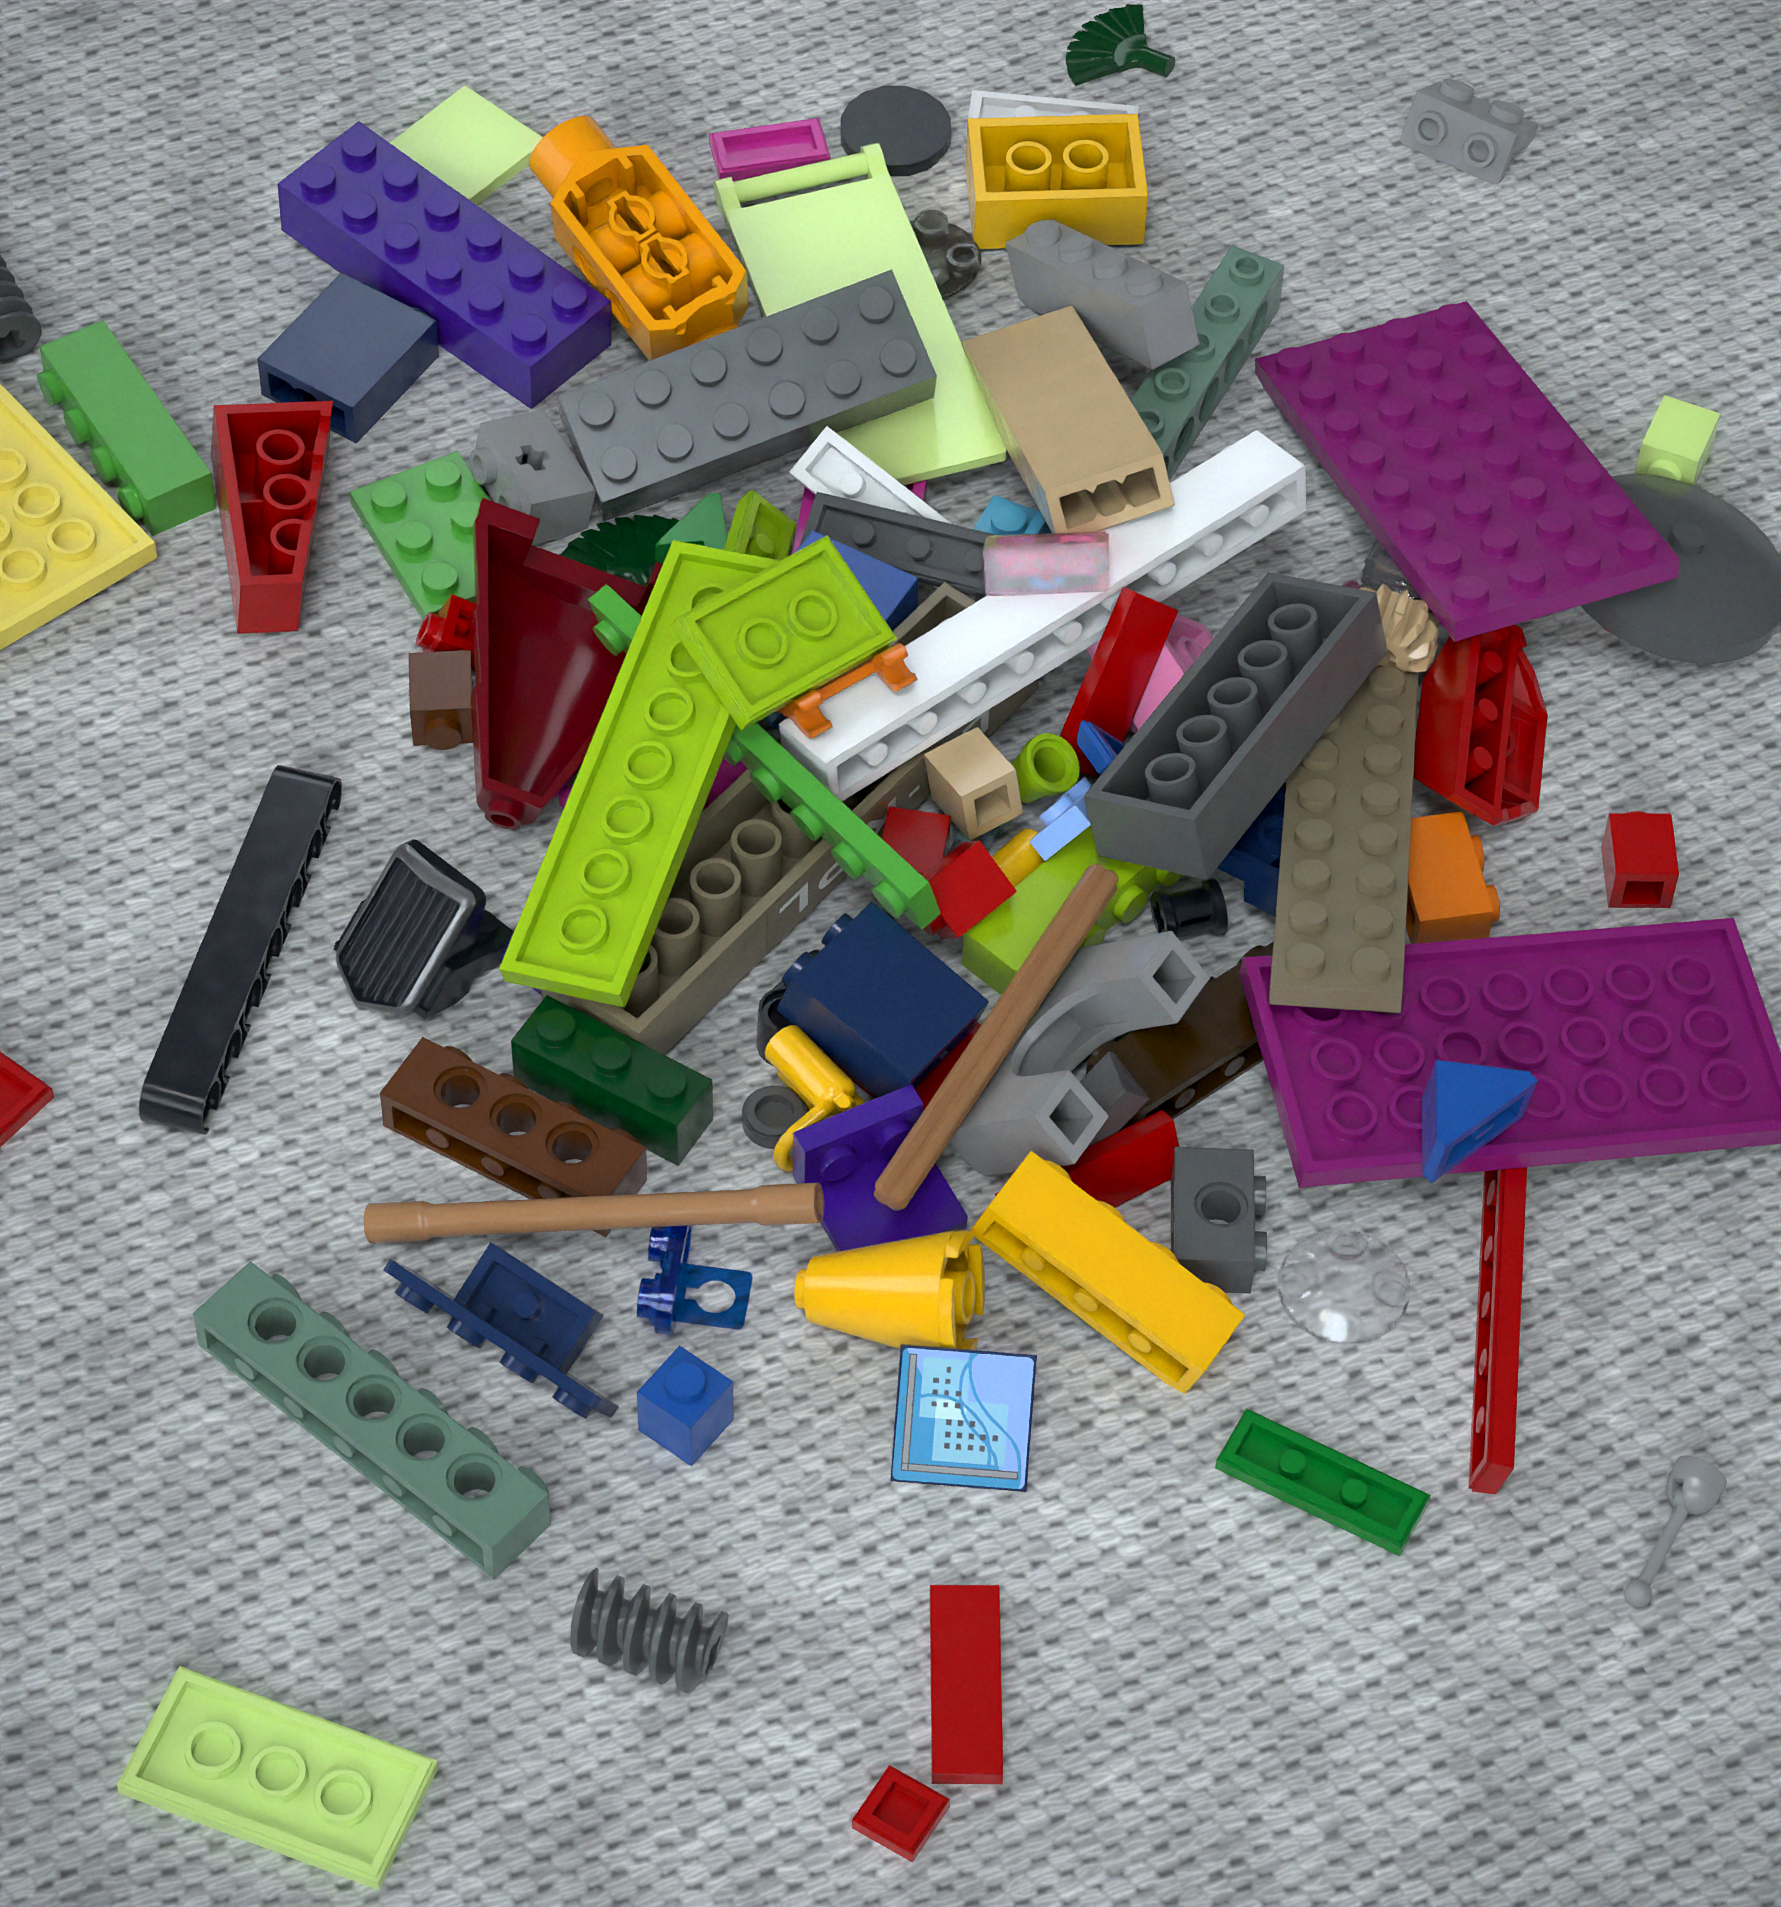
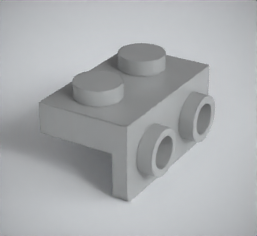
M1443 79V82H1437L1418 90L1400 137L1401 144L1494 185L1504 179L1512 154L1529 146L1534 139L1539 125L1523 118L1525 112L1520 107L1500 100H1494L1492 104L1473 96L1475 90L1471 86L1457 80Z

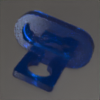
M693 1226L652 1227L648 1247V1261L660 1262L662 1272H657L654 1279L642 1277L637 1300V1317L649 1319V1326H654L656 1334L671 1336L674 1334L676 1322L735 1330L742 1329L745 1323L752 1286V1274L747 1271L688 1264ZM710 1281H721L733 1289L735 1300L729 1309L720 1313H711L703 1310L696 1300L685 1299L687 1288L699 1289L703 1284Z

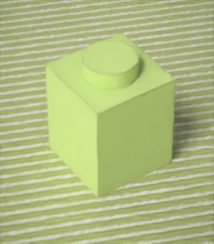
M1664 395L1641 444L1635 474L1662 476L1696 486L1713 448L1720 413Z

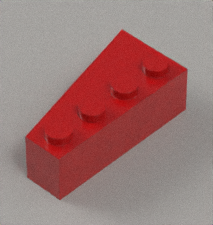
M333 401L214 405L211 460L237 634L298 631L329 450Z

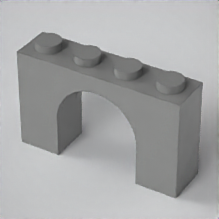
M1172 931L1078 948L949 1141L950 1144L974 1171L984 1176L1015 1172L1030 1151L1043 1160L1052 1161L1059 1166L1075 1164L1109 1116L1071 1072L1099 1046L1117 1036L1134 1030L1178 1023L1208 982L1210 976Z

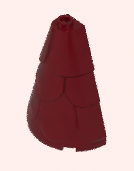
M482 498L473 525L476 608L472 617L476 685L471 693L470 701L476 802L479 808L485 812V818L490 823L504 829L515 830L519 829L521 825L534 823L580 770L626 657L624 652L614 656L595 635L593 627L598 624V621L588 599L607 584L642 616L663 564L656 562L645 586L531 545L540 522L539 518Z

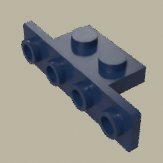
M491 1242L489 1243L455 1298L414 1270L392 1259L384 1267L383 1271L401 1282L395 1290V1294L429 1314L435 1304L453 1316L447 1328L472 1345L481 1349L487 1339L506 1352L499 1363L530 1383H534L539 1374L558 1386L552 1398L571 1411L587 1419L592 1409L612 1418L619 1408L618 1405L568 1373L604 1315Z

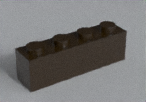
M1274 941L1265 947L1263 945L1253 947L1242 956L1236 966L1217 978L1211 976L1178 1023L1135 1030L1117 1042L1110 1040L1103 1043L1092 1053L1087 1061L1086 1075L1108 1051L1113 1052L1150 1098L1119 1131L1161 1110L1172 1119H1175L1264 1061L1239 972L1245 957L1273 955Z

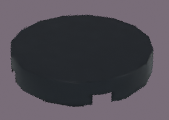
M881 86L861 93L848 103L840 119L841 146L847 155L860 153L861 146L879 143L889 175L911 176L932 168L938 163V159L944 155L945 151H948L951 145V117L943 104L925 91L908 86Z

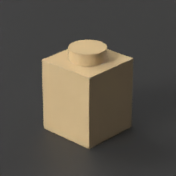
M978 727L924 754L932 799L946 815H951V821L969 841L1023 814L1016 769Z

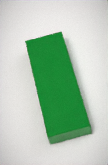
M1247 1408L1219 1454L1215 1469L1398 1556L1402 1554L1429 1505L1431 1496Z

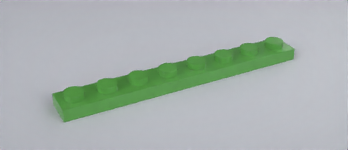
M606 584L588 599L598 621V624L593 627V631L605 648L614 656H618L621 652L627 654L642 616ZM755 723L742 731L736 724L723 758L732 766L741 761L751 770L750 778L770 802L776 803L781 798L792 809L790 815L793 821L809 839L816 841L822 837L833 847L831 850L832 856L851 878L856 880L863 875L875 886L872 889L874 896L889 914L899 918L904 913L921 930L941 914L930 883L759 724Z

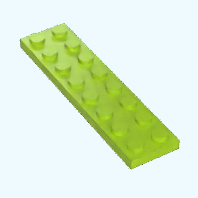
M675 540L672 541L499 970L505 982L618 1007H626L736 726V722L671 625L681 614L780 560Z

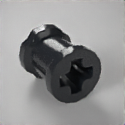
M1215 878L1204 880L1200 888L1167 894L1166 891L1160 889L1153 891L1150 897L1152 919L1158 933L1172 931L1176 937H1182L1211 930L1217 936L1225 934L1228 930L1227 907L1221 887Z

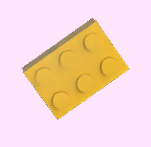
M1138 114L968 118L965 169L973 249L1006 248V242L1025 233L1026 228L1031 224L1050 219L1106 245L1144 244L1148 190Z

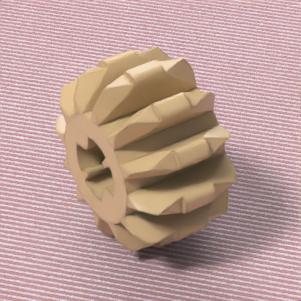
M1382 584L1377 591L1368 587H1361L1360 590L1376 592L1387 647V653L1374 669L1393 667L1401 670L1403 673L1406 671H1427L1429 663L1434 660L1438 648V643L1436 642L1439 635V621L1433 613L1428 612L1427 603L1423 600H1413L1408 596V589L1398 593L1391 591L1385 584Z

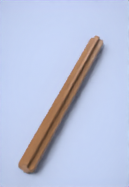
M1096 863L1087 867L875 1182L874 1197L879 1203L887 1205L895 1211L902 1210L907 1206L1117 891L1118 876L1113 870L1105 869L1101 864Z

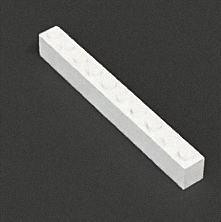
M1255 430L1172 481L1170 486L1175 506L1084 535L1072 544H1092L1105 552V567L1095 578L1079 586L1058 591H1029L1011 587L1007 584L991 591L986 597L955 616L942 621L937 627L905 646L908 656L903 660L907 668L916 674L918 679L916 682L894 692L875 672L827 698L818 706L823 716L830 720L833 726L820 735L809 739L790 718L779 723L782 747L838 799L844 801L1099 641L1123 587L1161 602L1305 512V465Z

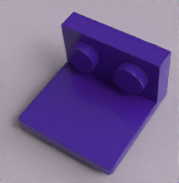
M912 1084L793 1132V1177L796 1183L821 1184L824 1195V1216L821 1225L837 1252L957 1229L963 1230L967 1227L968 1216L936 1163L904 1209L899 1211L892 1210L887 1205L879 1203L874 1197L875 1182L923 1113V1102Z

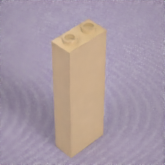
M1072 305L961 341L1004 446L1058 544L1175 506L1162 451Z

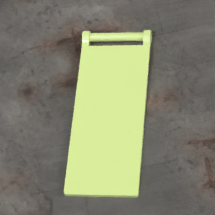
M879 143L861 146L860 153L733 182L732 177L713 181L717 205L727 222L764 317L892 269L937 374L934 398L837 432L839 436L903 486L1006 460L1007 450L889 175ZM862 175L867 177L866 180L745 208L740 206L742 203Z

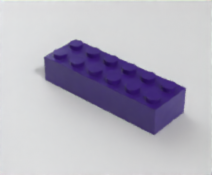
M360 121L277 184L281 230L339 273L342 272L362 283L371 284L383 294L409 307L423 310L429 317L436 320L439 346L530 409H533L611 346V301Z

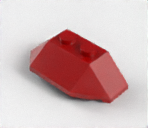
M1511 625L1456 642L1449 636L1422 681L1413 778L1492 826L1528 817L1539 809L1548 713L1536 673L1523 651L1527 647L1523 629L1517 625Z

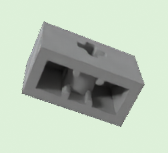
M545 410L480 423L476 447L470 454V467L473 477L478 484L484 485L494 502L540 519L531 545L562 539L588 528L596 491Z

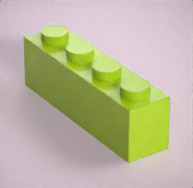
M1090 825L1014 887L1017 892L963 934L962 965L1002 995L1090 865L1095 863L1101 864L1105 869L1113 870L1118 876L1117 891L1079 948L1102 944L1106 931L1119 920L1123 923H1129L1138 916L1147 902L1148 895L1161 883L1166 887H1170L1183 874L1099 856Z

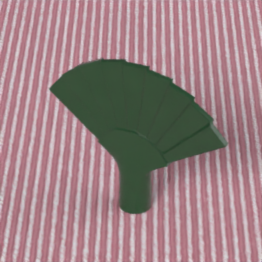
M1126 4L1125 7L1109 9L1106 13L1094 16L1096 21H1089L1082 25V28L1087 31H1077L1072 38L1079 41H1072L1067 47V50H1070L1066 54L1067 71L1075 86L1132 68H1142L1167 78L1175 66L1174 56L1148 47L1146 34L1144 33L1143 5Z
M634 514L633 520L629 517H616L614 519L616 525L610 522L597 523L596 526L600 531L588 529L581 532V536L584 538L577 537L568 543V547L560 554L566 558L645 586L655 566L656 543L679 520L675 518L668 519L658 515H653L652 517Z

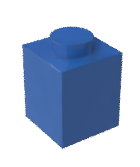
M679 1345L637 1391L638 1430L692 1467L734 1420L733 1381Z

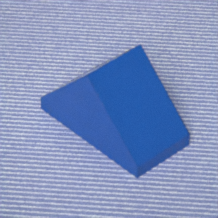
M1436 1060L1422 1095V1175L1432 1184L1523 1118L1538 1079L1529 1071Z

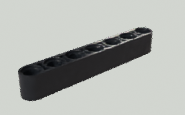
M277 765L273 770L145 1077L139 1102V1116L142 1121L203 1135L208 1133L210 1128L204 1127L210 1110H217L231 1077L225 1075L231 1058L238 1059L251 1027L250 1024H245L252 1006L259 1007L272 975L266 973L272 956L279 957L292 924L286 923L293 906L299 908L312 875L306 874L312 858L319 859L331 829L330 826H326L332 809L338 810L340 807L342 796V782L340 778Z

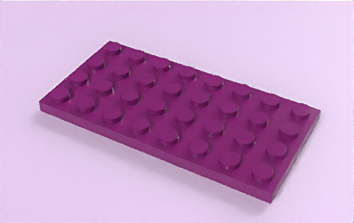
M1467 301L1443 305L1429 312L1407 318L1392 319L1385 324L1351 333H1340L1326 340L1300 347H1288L1278 353L1255 358V374L1264 390L1423 601L1427 603L1429 609L1454 642L1678 578L1679 557Z
M1734 918L1405 944L1401 1013L1269 1004L1272 955L1245 957L1243 959L1239 974L1299 1188L1424 1177L1422 1175V1095L1436 1060L1529 1071L1538 1079L1523 1118L1444 1175L1781 1144V1051Z

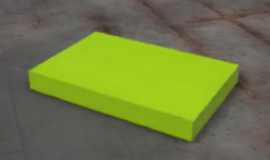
M828 535L681 614L671 625L741 731L787 706L790 702L806 693L821 687L887 650L897 640V637Z

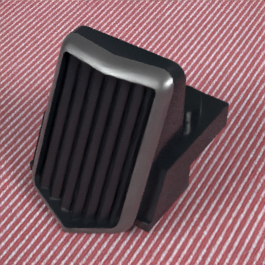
M416 839L409 840L394 850L368 897L361 901L340 939L335 942L334 950L337 952V967L356 1006L396 1014H407L410 1011H414L425 1020L459 1002L469 993L474 977L502 963V959L499 956L513 930L497 919L491 912L485 910L486 896L477 884Z

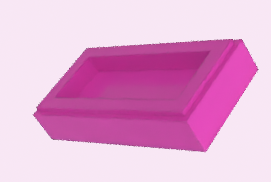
M819 118L709 133V145L718 178L732 177L733 182L831 159Z

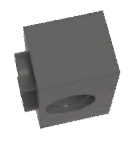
M1174 1147L1171 1171V1252L1176 1256L1180 1265L1202 1282L1213 1284L1225 1293L1251 1294L1254 1271L1265 1272L1267 1264V1232L1255 1231V1215H1265L1266 1176H1254V1150ZM1209 1220H1223L1228 1224H1215Z

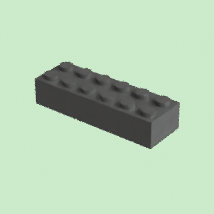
M891 269L558 395L560 418L577 460L596 491L594 501L604 522L811 445L826 426L837 433L932 399L935 394L937 374Z
M1268 572L1084 795L1098 855L1208 880L1387 653L1376 592Z

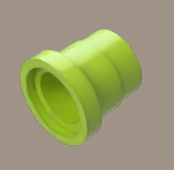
M1042 733L1029 740L1023 746L1021 753L1010 762L1016 769L1021 802L1032 803L1046 796L1061 795L1071 789L1079 777L1080 766L1074 749L1065 739L1052 733Z

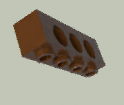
M422 1037L380 1092L384 1127L528 1199L638 1194L647 1181L646 1147L641 1145L631 1134L617 1128L608 1129L584 1117L576 1107L567 1102H554L529 1090L518 1078L506 1073L497 1074L473 1062L467 1054L452 1046L442 1047ZM460 1104L470 1105V1106L461 1107V1108L454 1107V1106L460 1105ZM513 1132H525L522 1135H510ZM571 1159L582 1160L581 1162H578V1163H566V1162H565V1161L571 1160ZM612 1229L592 1231L607 1237Z

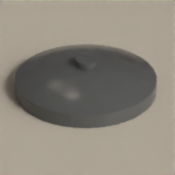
M1647 474L1612 476L1679 557L1678 578L1581 605L1584 611L1609 632L1633 646L1649 653L1681 662L1696 664L1731 662L1747 657L1767 644L1781 622V557L1761 529L1731 504L1694 485L1671 478Z

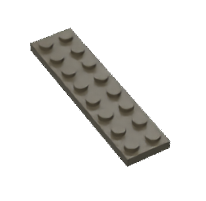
M1393 667L1373 669L1286 781L1269 1004L1401 1013L1418 672L1406 671L1403 673L1401 670Z

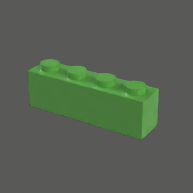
M104 320L39 346L43 372L37 374V380L43 396L50 406L61 404L65 410L63 416L71 437L78 445L84 442L88 443L92 449L90 450V457L98 476L104 483L112 480L119 488L117 489V496L120 505L134 521L140 519L151 536H154L216 509L211 471Z

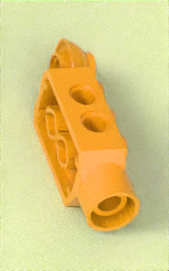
M589 116L571 118L553 128L539 141L530 156L529 167L553 198L550 206L555 240L592 288L611 301L612 314L649 361L738 327L749 306L747 270L649 145L616 148L598 123Z

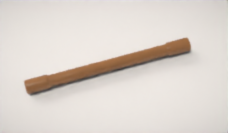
M820 1183L761 1185L754 1189L440 1204H431L426 1201L369 1203L364 1212V1232L369 1243L426 1241L433 1237L737 1223H758L763 1226L821 1223L823 1220L824 1195Z

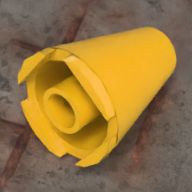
M957 1229L813 1256L808 1263L807 1269H799L796 1275L794 1287L795 1304L798 1309L805 1310L806 1318L810 1323L897 1349L901 1348V1344L976 1350L978 1338H964L967 1325L970 1323L973 1313L983 1316L985 1270L981 1244H969L976 1235L973 1230Z

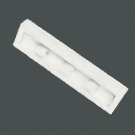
M826 426L789 471L799 483L815 495L817 492L952 524L828 426ZM930 585V586H931L932 588H934L935 590L939 588V587ZM963 593L976 602L982 599L981 597Z

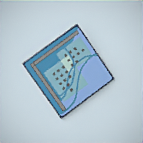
M901 1344L890 1481L1026 1492L1037 1355Z

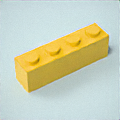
M1032 1151L1029 1152L971 1229L976 1233L975 1238L1164 1383L1183 1394L1206 1371L1246 1315L1232 1305L1231 1299L1223 1290L1213 1284L1202 1282L1180 1265L1176 1256L1168 1248L1159 1243L1150 1242L1125 1223L1123 1216L1116 1208L1106 1202L1095 1200L1074 1184L1069 1174L1061 1166L1052 1161L1043 1160Z

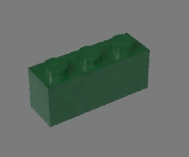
M548 995L545 996L511 1040L513 1076L522 1081L528 1089L554 1102H567L576 1107L584 1117L608 1129L617 1128L628 1132L641 1145L645 1146L646 1150L677 1166L681 1164L713 1121L712 1079Z

